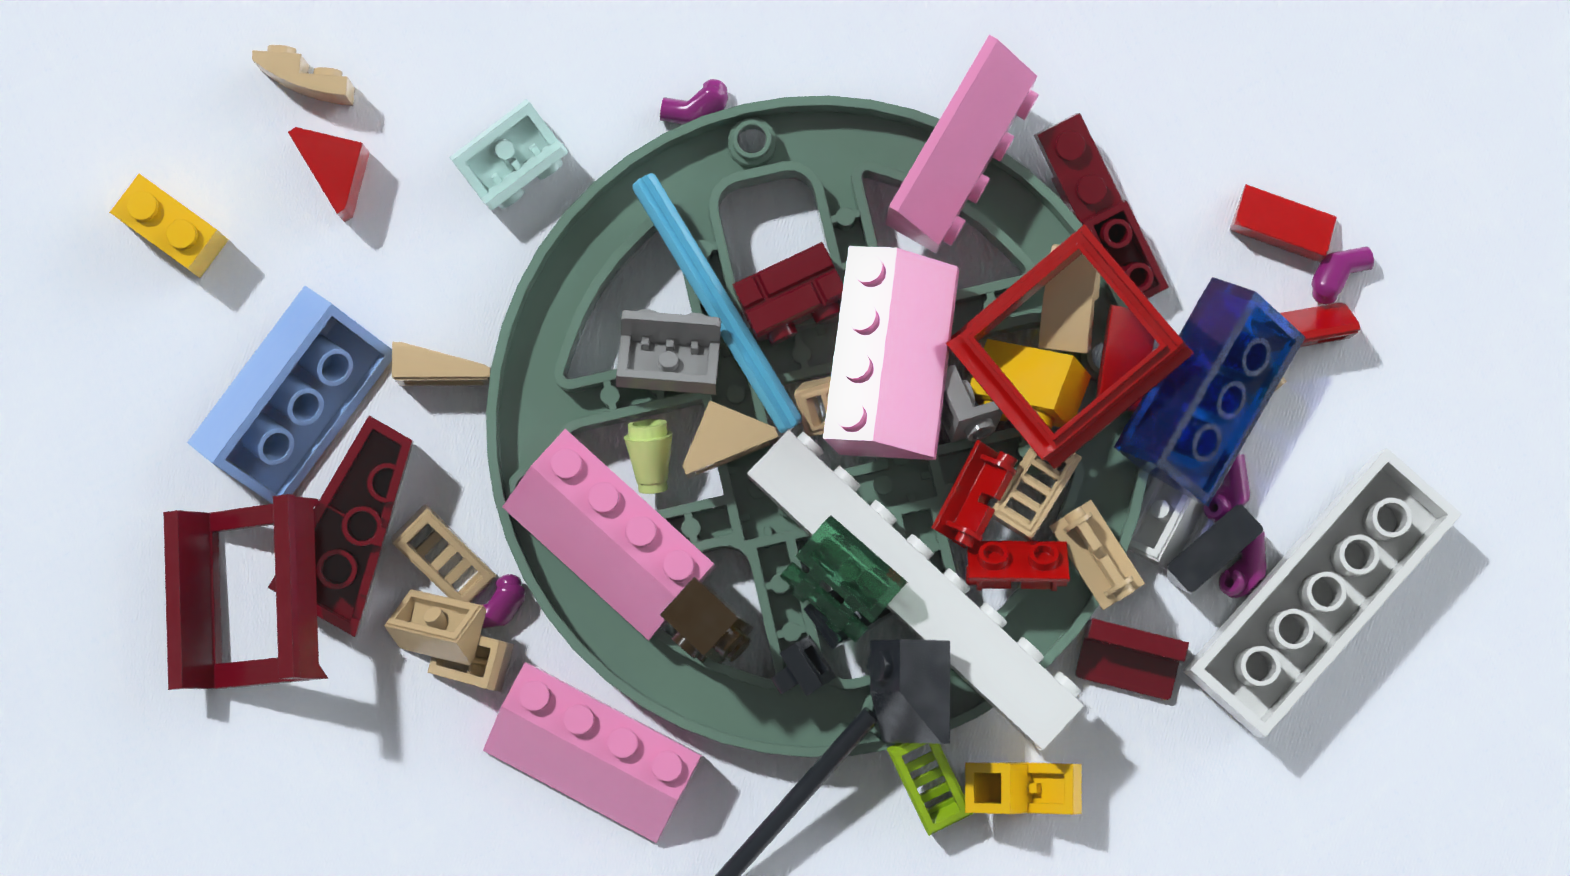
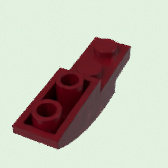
M1075 113L1034 134V138L1054 176L1051 180L1061 200L1082 225L1085 224L1147 299L1169 288L1127 200H1122L1081 113Z

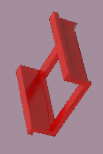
M1085 224L952 335L951 340L946 343L1042 460L1048 461L1054 469H1057L1194 355L1193 351L1168 324ZM1083 254L1157 341L1159 346L1053 433L978 341Z

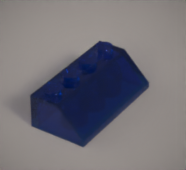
M1215 277L1211 278L1179 333V336L1193 351L1194 355L1142 397L1114 446L1117 451L1143 471L1207 507L1305 339V336L1256 291Z

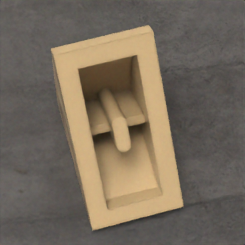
M709 401L683 462V469L687 478L690 479L775 444L779 440V435L776 428Z
M480 635L476 654L471 665L431 657L427 673L484 689L502 692L514 644Z

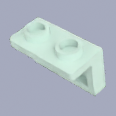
M525 99L449 158L483 203L490 210H494L498 206L504 209L515 203L524 194L522 188L536 177L542 180L556 172L563 164L561 158L568 151L558 141L532 104Z

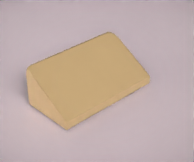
M410 589L384 627L397 646L403 650L471 665L476 654L486 609L483 605Z

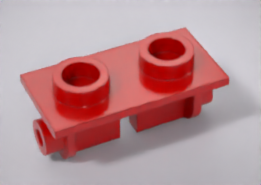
M977 440L931 528L962 548L972 549L975 541L981 542L983 539L982 535L995 512V509L988 506L991 498L998 501L1001 500L1012 477L1017 473L1014 466L1018 460L1002 451L998 453L980 440Z
M982 540L981 542L975 541L972 549L967 548L968 566H966V583L968 586H976V591H982V589H1011V582H1020L1021 589H1051V591H1057V587H1067V582L1070 581L1067 541Z

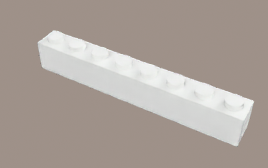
M787 430L747 473L748 478L919 639L949 640L950 668L1038 750L1043 751L1084 707L1076 698L1081 693V690L1062 672L1059 671L1053 677L1039 664L1044 656L1024 637L1015 642L1002 629L1007 624V621L988 603L985 602L979 608L965 594L971 588L954 571L948 568L944 573L940 572L929 561L934 553L920 539L911 534L906 540L896 531L892 525L897 519L880 502L875 500L871 505L866 503L856 493L860 484L846 470L838 466L832 471L821 461L819 457L824 451L814 440L804 432L796 437Z

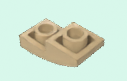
M268 45L267 51H252V60L257 67L284 87L320 101L353 106L355 87L348 76H343L341 70L317 67L314 68L313 74H309V64L302 54L296 53V48L286 45Z
M1053 244L1051 252L1060 244ZM1083 254L1045 285L1038 348L1086 354L1091 350L1094 303L1099 298L1101 275Z

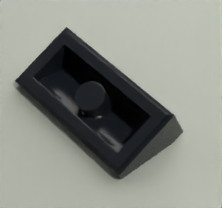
M1237 504L1167 564L1168 580L1187 593L1196 591L1262 534V525L1242 504Z

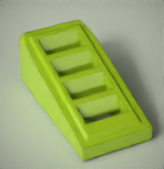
M896 743L886 748L928 836L973 815V813H965V796L940 744ZM926 744L929 745L930 752L906 764L904 763L901 756ZM936 760L937 767L913 779L911 778L910 772ZM941 776L944 777L945 782L919 794L917 788ZM948 791L951 792V797L926 809L924 803Z

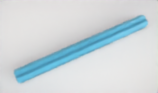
M653 173L639 178L632 185L634 193L709 317L721 319V336L770 418L781 433L793 429L802 422L801 414L658 178Z

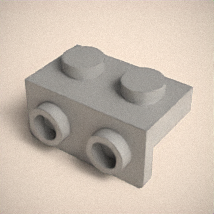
M650 309L622 311L616 387L716 395L721 319L718 317H708L701 313H689L687 315L658 313Z

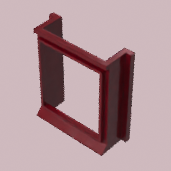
M293 494L273 496V504L210 513L183 510L163 512L168 690H219L329 679L319 664L314 535V507L319 506L317 498L295 497ZM274 525L278 657L223 663L219 532Z

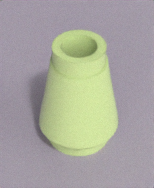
M643 419L628 424V434L624 436L635 479L638 483L639 493L655 494L668 490L667 480L673 432L667 429L666 420Z

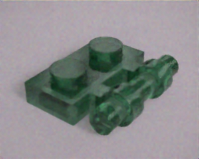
M832 515L821 524L796 555L810 571L805 573L794 562H791L780 575L794 589L792 595L801 603L807 600L829 619L826 624L833 631L838 633L841 630L855 643L868 630V627L854 615L856 611L873 623L907 584V581ZM822 581L828 584L845 601L842 604L820 586Z

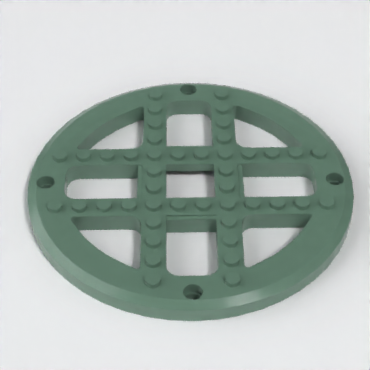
M830 95L782 97L757 101L701 116L665 132L624 157L593 182L560 217L538 247L516 287L500 329L490 371L486 407L488 465L493 497L506 541L528 588L546 617L571 648L609 684L641 707L680 728L720 743L762 753L821 757L864 707L872 711L874 705L870 693V675L855 679H842L836 676L835 679L806 696L798 684L781 695L771 679L744 672L723 663L719 664L709 658L704 663L700 662L697 658L693 659L672 640L673 637L661 628L648 641L502 508L530 466L564 429L575 437V435L587 430L703 404L705 411L709 401L768 424L763 404L722 336L720 340L716 395L616 387L617 369L567 379V374L586 322L602 293L620 268L657 231L634 193L632 185L639 178L647 174L653 173L656 175L744 320L742 309L732 287L735 279L719 215L722 200L730 192L784 178H795L803 181L810 187L814 196L826 250L844 285L849 246L878 247L862 180L869 178L900 188L940 120L937 117L915 109L872 99ZM749 129L761 131L766 137L765 146L756 153L745 152L738 144V138L742 132ZM1008 154L1004 155L1001 162L994 158L991 159L983 173L990 178L989 183L976 204L967 200L959 217L966 220V223L978 230L1021 271L1022 275L957 290L951 336L1050 254L1053 244L1063 243L1083 226L1051 189L1028 168ZM683 274L692 313H701L709 317ZM1100 276L1099 298L1094 303L1091 350L1087 354L1060 350V353L1075 356L1091 375L1078 413L1096 398L1100 368L1092 360V351L1095 346L1104 342L1108 309L1111 305L1128 308L1102 276ZM1045 286L982 339L1028 328H1040ZM840 314L820 324H816L814 319L810 318L795 326L798 331L796 335L776 345H771L769 339L760 343L757 342L782 385L832 374ZM748 328V329L750 330L751 334L753 335L754 339L756 340V338H755V336H754V334H753V332H752V329H751V328ZM1150 391L1146 396L1144 413L1125 411L1076 452L1082 459L1071 475L1066 495L1056 520H1060L1071 511L1092 500L1125 553H1127L1139 520L1148 479L1152 437ZM1052 426L1051 430L1055 433L1061 427ZM1015 427L993 432L990 436L980 440L996 452L1002 451L1017 459L1018 461L1014 466L1015 470L1030 448V445ZM966 438L953 443L949 442L938 445L936 460L876 457L875 462L845 468L844 470L860 484L856 493L866 503L871 505L875 500L880 502L897 519L892 525L896 531L906 540L911 534L920 539L934 553L929 561L940 572L944 573L950 568L956 573L948 538L931 527L976 441L971 442ZM772 444L718 467L724 495L657 510V512L702 553L719 549H734L741 552L748 559L775 674L787 667L779 653L810 635L821 653L822 651L816 626L803 610L810 603L796 544V541L812 537L747 476V473L773 446ZM1061 464L1057 470H1063L1066 464ZM1030 466L1026 472L1032 477L1044 474L1033 466ZM1053 532L1048 541H1058ZM1069 557L1070 581L1067 582V587H1057V591H1051V589H1021L1020 584L1017 590L997 610L1007 621V624L1002 629L1015 642L1024 637L1042 653L1044 658L1039 664L1044 669L1080 633L1099 606ZM950 668V730L978 718L993 707ZM877 723L848 756L887 750L886 748L896 743H883Z

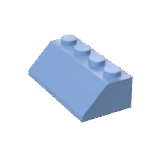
M304 286L187 443L215 466L273 504V496L294 493L392 361V349L331 302L307 286Z

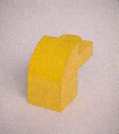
M965 762V813L1082 814V764Z

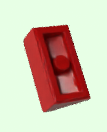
M1245 184L1229 230L1321 262V260L1326 258L1337 216Z
M1340 302L1254 317L1250 322L1255 350L1262 346L1267 353L1350 339L1361 330L1359 321L1345 303Z
M1111 305L1108 309L1096 398L1153 351L1155 339L1129 308ZM1147 394L1126 411L1144 413Z

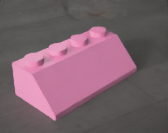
M989 35L888 207L885 225L936 254L943 242L952 246L966 222V220L959 217L967 200L975 204L978 202L990 181V178L983 174L992 158L1001 162L1015 137L1008 133L1016 116L1025 120L1039 96L1038 93L1032 90L1037 75L997 38Z
M849 246L823 439L839 455L936 460L950 351L946 343L951 340L959 278V268L957 266L899 248Z
M566 429L530 466L502 506L648 641L667 622L660 614L694 577L703 582L716 568L709 558Z
M527 662L522 666L507 694L483 749L486 753L655 843L658 842L703 756Z

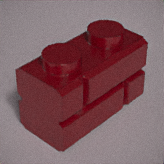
M820 242L733 283L732 287L757 342L760 343L769 339L771 345H776L796 335L798 331L795 326L810 318H813L816 324H820L839 315L844 285L824 244Z

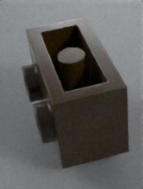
M695 577L660 614L678 631L672 640L693 659L697 658L702 663L707 658L719 664H722L726 659L732 662L745 651L751 642L747 635L754 627L712 588Z

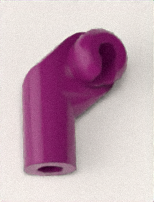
M710 79L703 83V88L688 101L663 97L660 121L683 125L701 116L724 110L728 102L726 85L721 80Z
M1365 246L1327 254L1326 258L1321 260L1312 279V297L1314 300L1324 305L1334 303L1342 292L1350 274L1372 270L1374 267V257L1371 249Z
M1244 454L1220 458L1224 483L1203 504L1204 514L1214 522L1221 519L1237 504L1245 506L1250 499Z
M1265 531L1241 551V558L1221 573L1218 582L1219 588L1231 598L1246 596L1265 578L1267 573Z
M513 574L501 576L496 581L497 588L487 604H480L486 609L482 629L508 624L525 601L526 591L522 587V581L518 576Z

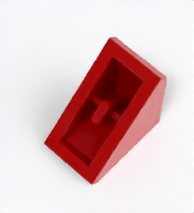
M299 127L288 131V134L337 215L344 222L353 218L370 154L368 149L362 142Z

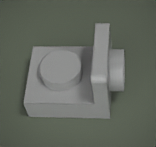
M955 365L948 366L941 421L950 442L953 443L966 438L968 441L974 442L990 436L997 428L1003 412L994 401L975 407V396L970 383L967 380H961Z

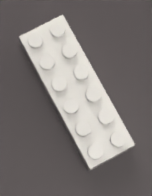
M1385 448L1376 452L1182 671L1255 737H1266L1445 535L1462 513L1391 450Z

